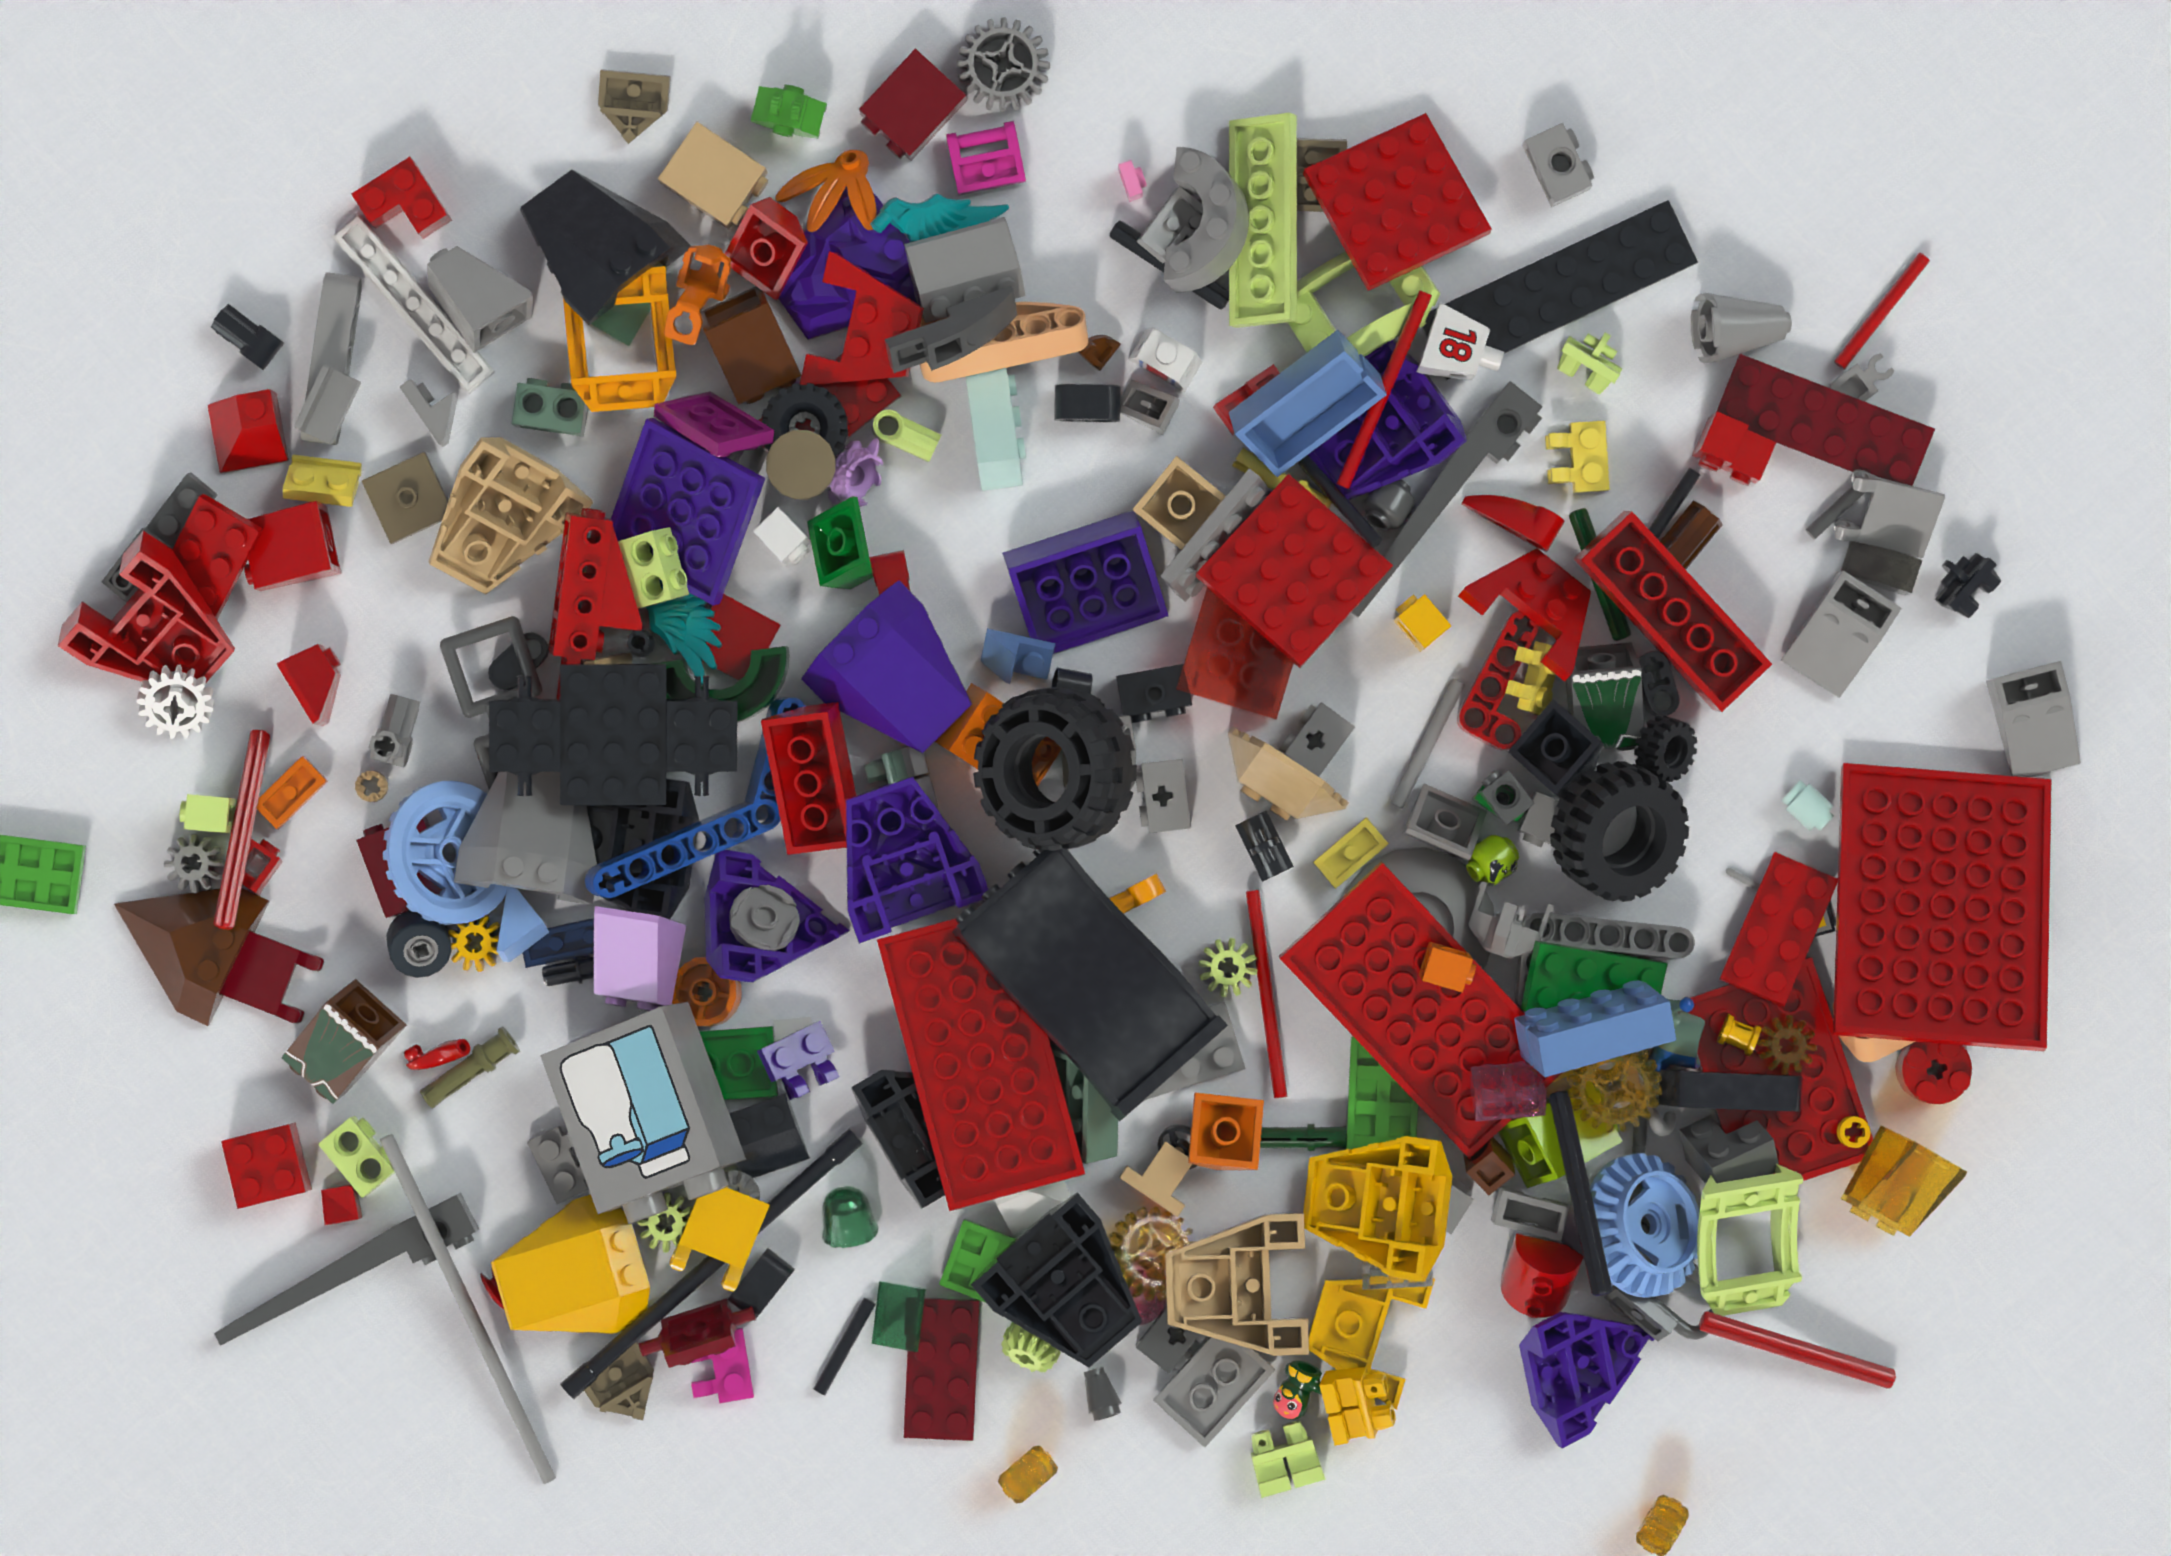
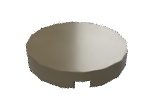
M793 430L781 435L771 445L766 457V472L771 484L782 495L792 499L809 500L821 495L831 485L836 472V458L830 444L820 435L808 430Z

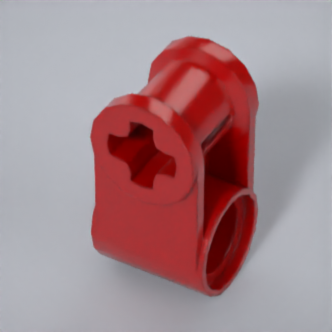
M904 550L870 557L874 582L878 588L879 595L898 580L910 590V578Z

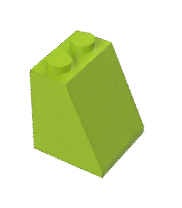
M1591 1079L1564 1090L1570 1094L1585 1163L1623 1142L1619 1135L1617 1123L1609 1116L1603 1104L1602 1094L1593 1085ZM1549 1098L1516 1115L1498 1132L1508 1153L1512 1156L1513 1163L1526 1188L1556 1180L1565 1175Z

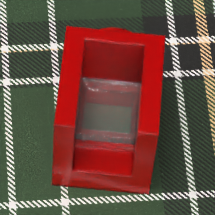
M251 839L242 885L260 896L266 884L283 862L277 856L280 850L265 839H262L260 843Z

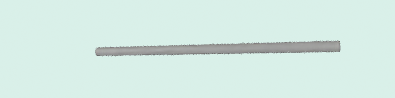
M393 1134L381 1138L380 1142L543 1484L549 1483L556 1476Z

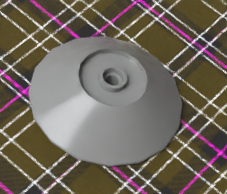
M1429 848L1394 850L1368 863L1347 887L1345 894L1382 861L1483 969L1486 967L1491 952L1484 950L1468 926L1480 891L1478 886L1481 882L1474 881L1468 874L1466 866L1456 857ZM1485 892L1479 912L1494 916L1493 903L1487 892Z

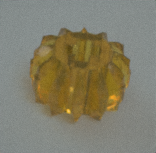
M1791 1015L1785 1016L1784 1026H1782L1781 1021L1777 1017L1772 1018L1774 1031L1766 1026L1761 1028V1031L1769 1037L1767 1040L1758 1039L1757 1045L1767 1046L1768 1049L1758 1055L1759 1058L1763 1060L1772 1056L1767 1068L1774 1070L1780 1063V1073L1783 1075L1788 1074L1790 1064L1796 1073L1801 1072L1800 1059L1807 1064H1811L1813 1061L1810 1056L1805 1054L1806 1050H1817V1045L1806 1044V1040L1815 1036L1814 1031L1810 1030L1801 1033L1805 1028L1806 1021L1799 1020L1793 1027L1794 1020ZM1792 1037L1794 1041L1790 1044L1794 1045L1793 1051H1784L1782 1053L1780 1048L1783 1046L1779 1045L1780 1039Z
M1033 1446L999 1476L998 1483L1008 1498H1011L1016 1504L1023 1503L1057 1473L1058 1466L1053 1461L1052 1456L1047 1451L1045 1452L1041 1446Z
M1664 1494L1659 1496L1643 1519L1636 1533V1542L1651 1554L1654 1553L1658 1556L1666 1555L1689 1517L1688 1508L1673 1497L1670 1498Z

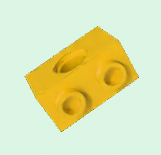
M1413 594L1395 609L1399 616L1393 621L1420 652L1451 627V624L1425 594L1419 599Z

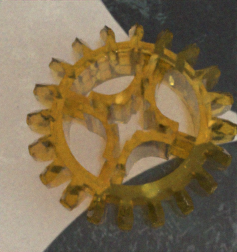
M1646 1049L1638 1053H1630L1571 1070L1575 1075L1567 1076V1084L1572 1086L1567 1090V1094L1571 1099H1575L1572 1103L1573 1110H1582L1580 1114L1582 1121H1587L1593 1117V1128L1597 1129L1604 1122L1606 1131L1610 1133L1613 1130V1124H1619V1129L1624 1132L1626 1131V1122L1631 1121L1634 1127H1638L1640 1125L1639 1115L1646 1119L1651 1117L1647 1107H1658V1100L1654 1096L1662 1094V1087L1657 1084L1662 1078L1660 1072L1654 1071L1657 1068V1062L1655 1060H1647L1649 1054ZM1616 1062L1611 1069L1604 1070L1598 1068L1605 1063ZM1630 1066L1635 1068L1642 1076V1090L1635 1088V1084L1627 1080ZM1620 1078L1621 1088L1618 1089L1616 1087V1090H1610L1609 1092L1608 1083L1611 1082L1613 1084V1081H1618ZM1587 1080L1594 1083V1087L1602 1091L1599 1105L1588 1096L1585 1090ZM1620 1101L1630 1102L1627 1106L1613 1108Z
M1156 1206L1151 1208L1150 1212L1145 1207H1141L1137 1210V1215L1133 1212L1127 1213L1125 1221L1120 1220L1115 1224L1118 1232H1112L1108 1236L1110 1241L1114 1243L1111 1246L1122 1271L1119 1274L1123 1273L1128 1288L1133 1287L1132 1297L1137 1298L1144 1293L1146 1301L1153 1300L1155 1295L1160 1301L1166 1299L1165 1253L1196 1242H1189L1187 1236L1193 1233V1229L1187 1228L1184 1231L1181 1229L1184 1218L1179 1217L1172 1221V1213L1165 1211L1161 1216L1160 1208ZM1139 1228L1138 1250L1129 1253L1131 1237ZM1157 1230L1164 1233L1172 1243L1163 1241L1159 1237ZM1149 1249L1151 1251L1155 1250L1156 1253L1164 1251L1155 1259L1154 1257L1150 1258L1149 1255L1140 1256ZM1133 1265L1141 1266L1145 1270L1147 1277H1151V1279L1142 1276Z

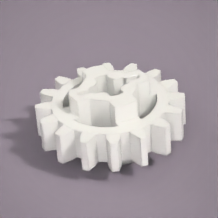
M177 664L175 671L170 672L169 668L165 665L162 667L161 675L151 671L148 681H142L141 692L138 693L137 703L140 704L138 714L139 716L148 715L145 722L147 727L153 724L158 726L156 734L160 735L164 730H168L170 738H174L176 732L181 731L182 735L187 738L189 737L190 728L199 733L202 729V724L209 723L215 700L211 699L213 689L212 687L204 688L206 683L204 676L198 679L194 678L195 669L191 668L186 674L182 672L181 665ZM174 695L177 696V698H176V701L178 702V707H177V708H175V702L173 701V700H174V699H173Z

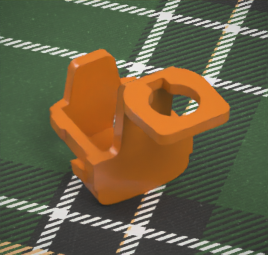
M710 244L690 246L685 252L682 260L684 262L683 267L679 270L676 286L686 290L680 296L676 305L670 309L666 319L664 335L688 345H695L703 324L700 310L709 298L723 301L729 293L731 286L727 282L731 270V259L723 253L721 248ZM694 253V259L702 262L699 270L690 269ZM720 262H724L721 278H719L718 270ZM683 311L690 313L689 319L693 324V329L688 334L678 332L674 325L676 317L681 316Z

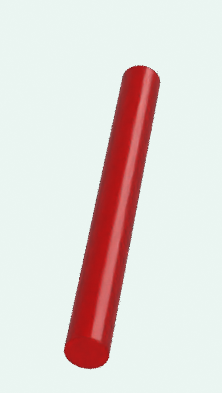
M1918 253L1834 360L1837 366L1843 370L1846 369L1930 262L1924 254Z

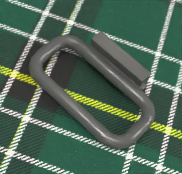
M1641 1221L1645 1233L1648 1234L1650 1226ZM1694 1263L1695 1269L1693 1273L1687 1276L1700 1285L1698 1266ZM1615 1285L1612 1286V1292L1604 1296L1606 1300L1657 1342L1671 1334L1673 1330L1687 1339L1694 1340L1704 1338L1709 1334L1699 1329L1700 1324L1696 1326L1688 1324L1656 1297H1636L1623 1292Z

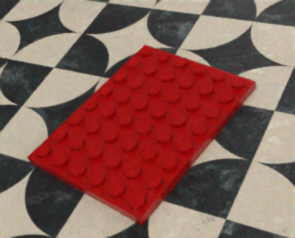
M1843 763L1841 766L1833 1035L2042 1052L2047 1049L2052 779Z

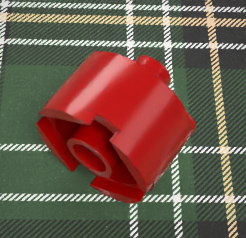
M1914 1042L1902 1048L1895 1064V1070L1900 1086L1911 1097L1930 1104H1945L1957 1099L1969 1087L1972 1076V1063L1963 1045ZM1932 1060L1934 1063L1940 1064L1936 1077L1933 1074L1927 1073V1069L1932 1067Z

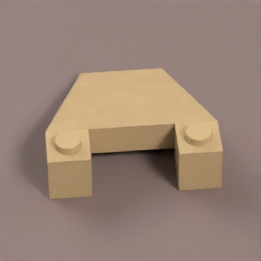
M1304 1213L1264 1214L1165 1253L1167 1324L1273 1356L1309 1355L1308 1319H1271L1269 1250L1305 1249Z

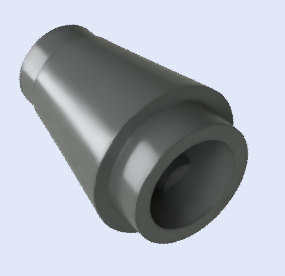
M1104 1367L1084 1372L1088 1414L1092 1413L1094 1421L1120 1414L1119 1405L1122 1403L1105 1373Z

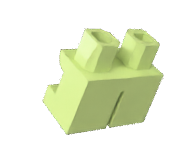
M1300 1420L1282 1425L1287 1443L1274 1446L1269 1429L1251 1434L1254 1451L1251 1453V1458L1261 1498L1292 1489L1283 1461L1284 1457L1287 1459L1295 1488L1326 1480L1311 1436L1307 1437V1433Z

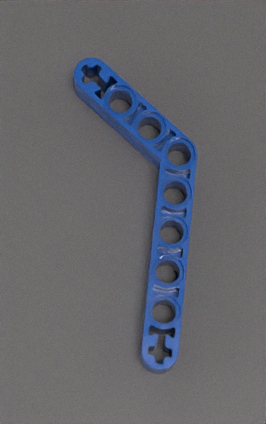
M779 697L770 704L766 718L783 713L784 708L794 710L806 705L798 698ZM763 731L743 803L595 865L589 869L585 876V885L588 891L595 896L604 898L616 897L775 828L781 820L774 787L768 789L764 783L766 774L771 770ZM765 805L768 816L764 822L759 823L755 815L756 810L759 806ZM733 818L737 829L729 837L725 833L724 826L727 820ZM701 831L705 835V845L700 850H696L693 846V837ZM670 845L674 849V857L672 861L665 864L661 853L664 847ZM640 859L643 866L642 872L637 877H633L629 870L630 864L633 860ZM602 875L610 877L619 875L621 878L607 881L606 888L599 887L598 884L603 881Z

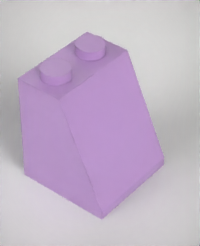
M595 906L594 994L606 997L605 1004L626 1007L627 1001L637 1002V1009L646 1011L654 1010L658 1006L672 1005L686 925L657 915Z

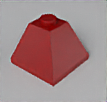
M771 197L750 204L725 255L731 259V269L768 296L777 300L808 241L797 216Z
M267 389L239 394L208 405L220 473L289 461L276 392Z
M316 644L278 662L277 666L312 724L324 726L330 721L341 677L336 667L340 666L341 663L331 647L325 650L324 646Z

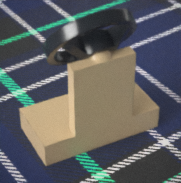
M1171 1125L1164 1129L1158 1139V1153L1143 1175L1126 1165L1119 1176L1120 1179L1176 1217L1179 1216L1185 1204L1173 1197L1172 1193L1187 1171L1198 1166L1188 1163L1190 1143L1185 1139L1178 1138L1175 1131H1180L1190 1135L1191 1128L1185 1125ZM1167 1133L1169 1134L1171 1145L1166 1141L1163 1144V1138Z

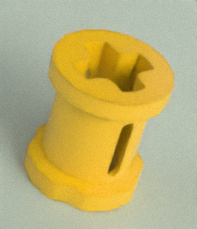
M1727 1015L1719 1032L1717 1043L1730 1044L1744 1050V1054L1750 1056L1757 1044L1761 1027L1757 1025L1754 1028L1734 1020V1016Z

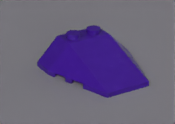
M1395 339L1365 356L1368 362L1380 373L1381 378L1396 346L1397 341ZM1407 353L1350 488H1345L1336 483L1368 410L1308 454L1348 500L1435 466L1444 461L1467 441L1460 418L1428 374L1416 372L1419 363L1409 353Z
M900 580L871 601L818 654L801 678L824 703L838 702L840 712L921 753H924L972 705L960 677L928 616L929 614L925 606Z

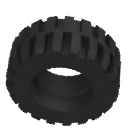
M1616 761L1613 765L1607 762L1596 766L1597 771L1589 769L1581 774L1582 779L1579 782L1573 781L1568 786L1567 790L1569 792L1565 798L1560 797L1556 805L1559 808L1558 813L1553 815L1551 827L1555 831L1550 834L1551 846L1556 849L1553 851L1556 863L1561 866V871L1567 877L1605 900L1632 901L1635 899V895L1641 898L1652 893L1651 888H1659L1666 882L1665 877L1669 873L1673 874L1678 867L1676 862L1679 856H1684L1686 846L1683 844L1684 839H1688L1689 826L1685 824L1689 817L1687 808L1682 806V797L1679 792L1673 789L1671 784L1639 765H1631L1625 761ZM1635 806L1637 819L1630 839L1617 852L1604 856L1603 839L1608 826L1619 813Z

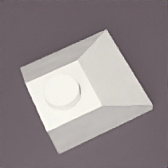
M1060 1181L997 1198L994 1201L1009 1230L1014 1235L1031 1227L1048 1211L1071 1197L1065 1182Z

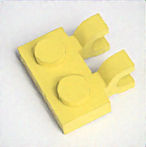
M1605 421L1574 422L1569 424V433H1549L1545 436L1546 450L1570 448L1571 468L1562 467L1547 470L1548 484L1572 483L1573 493L1610 490Z
M1535 641L1533 650L1518 646L1514 660L1529 664L1523 684L1509 680L1505 692L1519 698L1518 709L1540 715L1552 701V688L1556 674L1540 662L1552 645Z

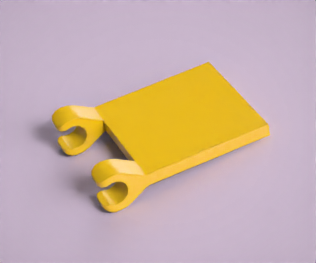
M728 1187L696 1198L680 1240L670 1259L671 1268L683 1271L691 1249L729 1264L722 1278L721 1285L725 1290L734 1292L739 1284L744 1266L770 1204Z

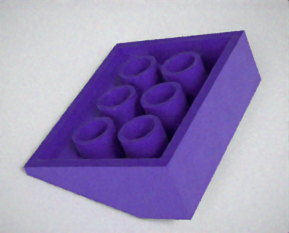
M1132 510L1002 553L1030 638L1055 643L1053 654L1169 616L1140 522L1136 513Z

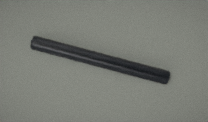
M1556 1091L1549 1095V1102L1590 1289L1594 1296H1602L1612 1292V1285L1570 1094L1568 1091Z

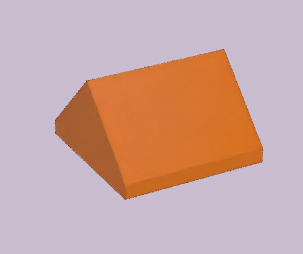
M1194 1093L1188 1163L1214 1170H1258L1264 1100Z

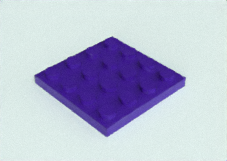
M649 418L645 420L610 520L613 521L618 541L670 527L672 535L677 541V553L681 567L687 576L689 593L711 605L720 604L766 478L727 457L711 455L708 450L692 442L670 426L655 418ZM650 545V552L653 555V548Z

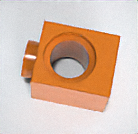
M1429 941L1419 976L1422 981L1463 993L1465 984L1470 985L1472 983L1476 965L1472 964L1473 958L1469 953Z

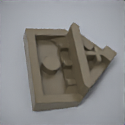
M600 70L598 106L601 108L600 111L603 115H606L628 144L668 111L671 76Z
M637 1341L598 1376L597 1380L584 1391L593 1405L600 1408V1412L606 1413L608 1411L643 1420L653 1380L654 1367L647 1356H642Z

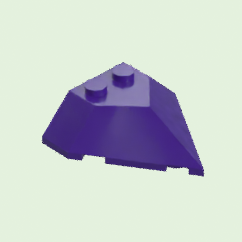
M723 850L715 854L704 897L706 961L720 978L753 983L847 934L850 930L840 922L836 925L821 913L823 910L821 907L781 876L776 878L760 866L762 861L753 854ZM760 885H770L782 889L793 898L800 922L794 939L786 947L777 951L745 947L736 940L730 929L729 914L734 899L743 890L750 887L751 889L759 888Z
M1559 1312L1534 1325L1519 1344L1531 1405L1558 1447L1563 1449L1592 1432L1597 1424L1594 1419L1605 1403L1609 1405L1612 1403L1640 1362L1641 1358L1638 1355L1647 1341L1653 1342L1655 1340L1638 1325Z

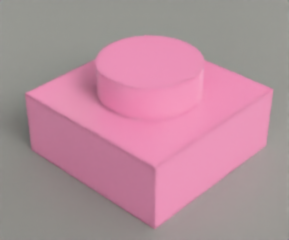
M1132 160L1118 164V171L1129 202L1142 198L1143 192L1141 188L1147 187L1141 167L1134 169Z

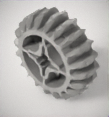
M1006 17L1001 18V28H995L994 21L989 19L987 20L989 31L984 32L980 25L975 26L978 39L968 34L965 36V41L971 46V49L959 47V54L967 57V59L958 60L956 62L957 68L967 69L968 71L959 74L958 79L960 82L971 81L965 86L964 92L970 94L977 90L978 92L973 99L976 104H979L984 97L988 98L986 102L987 110H991L994 101H998L1000 112H1005L1006 102L1012 101V107L1017 111L1020 109L1019 98L1022 97L1024 102L1029 105L1032 103L1031 96L1028 94L1029 91L1036 95L1042 93V89L1035 82L1047 83L1048 76L1039 72L1050 69V62L1039 60L1049 54L1048 49H1036L1043 42L1041 36L1029 39L1033 32L1031 26L1026 27L1022 33L1019 32L1021 27L1020 20L1016 19L1011 29L1007 28ZM1006 39L1002 48L997 52L985 51L984 53L980 51L987 43L993 40ZM1017 42L1023 45L1029 52L1033 63L1032 69L1025 67L1024 63L1014 58ZM1008 51L1009 65L1012 68L1010 70L1006 68V72H1001L998 80V65L995 62L996 60L1001 62V58H1005ZM975 61L982 63L984 67L992 71L993 77L990 88L985 86L977 77L974 69ZM1023 77L1027 79L1014 90L1000 91L1005 81L1009 78L1021 79Z

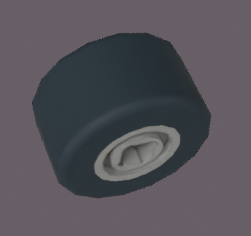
M411 910L398 915L389 925L386 940L390 960L395 968L404 975L415 978L428 977L439 972L448 963L452 948L446 925L439 924L436 921H427L422 918L421 914Z

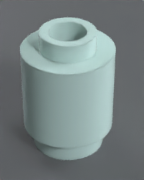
M1801 780L1781 800L1788 806L1786 810L1809 831L1814 827L1820 831L1834 817L1830 812L1833 805L1810 784L1806 786Z

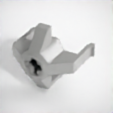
M1482 881L1478 886L1480 891L1468 924L1485 951L1509 959L1532 952L1535 940L1542 941L1551 912L1554 913V905L1548 904L1538 932L1523 927V923L1518 921L1519 915L1516 914L1517 905L1505 902L1501 915L1496 914V917L1479 912L1488 883Z

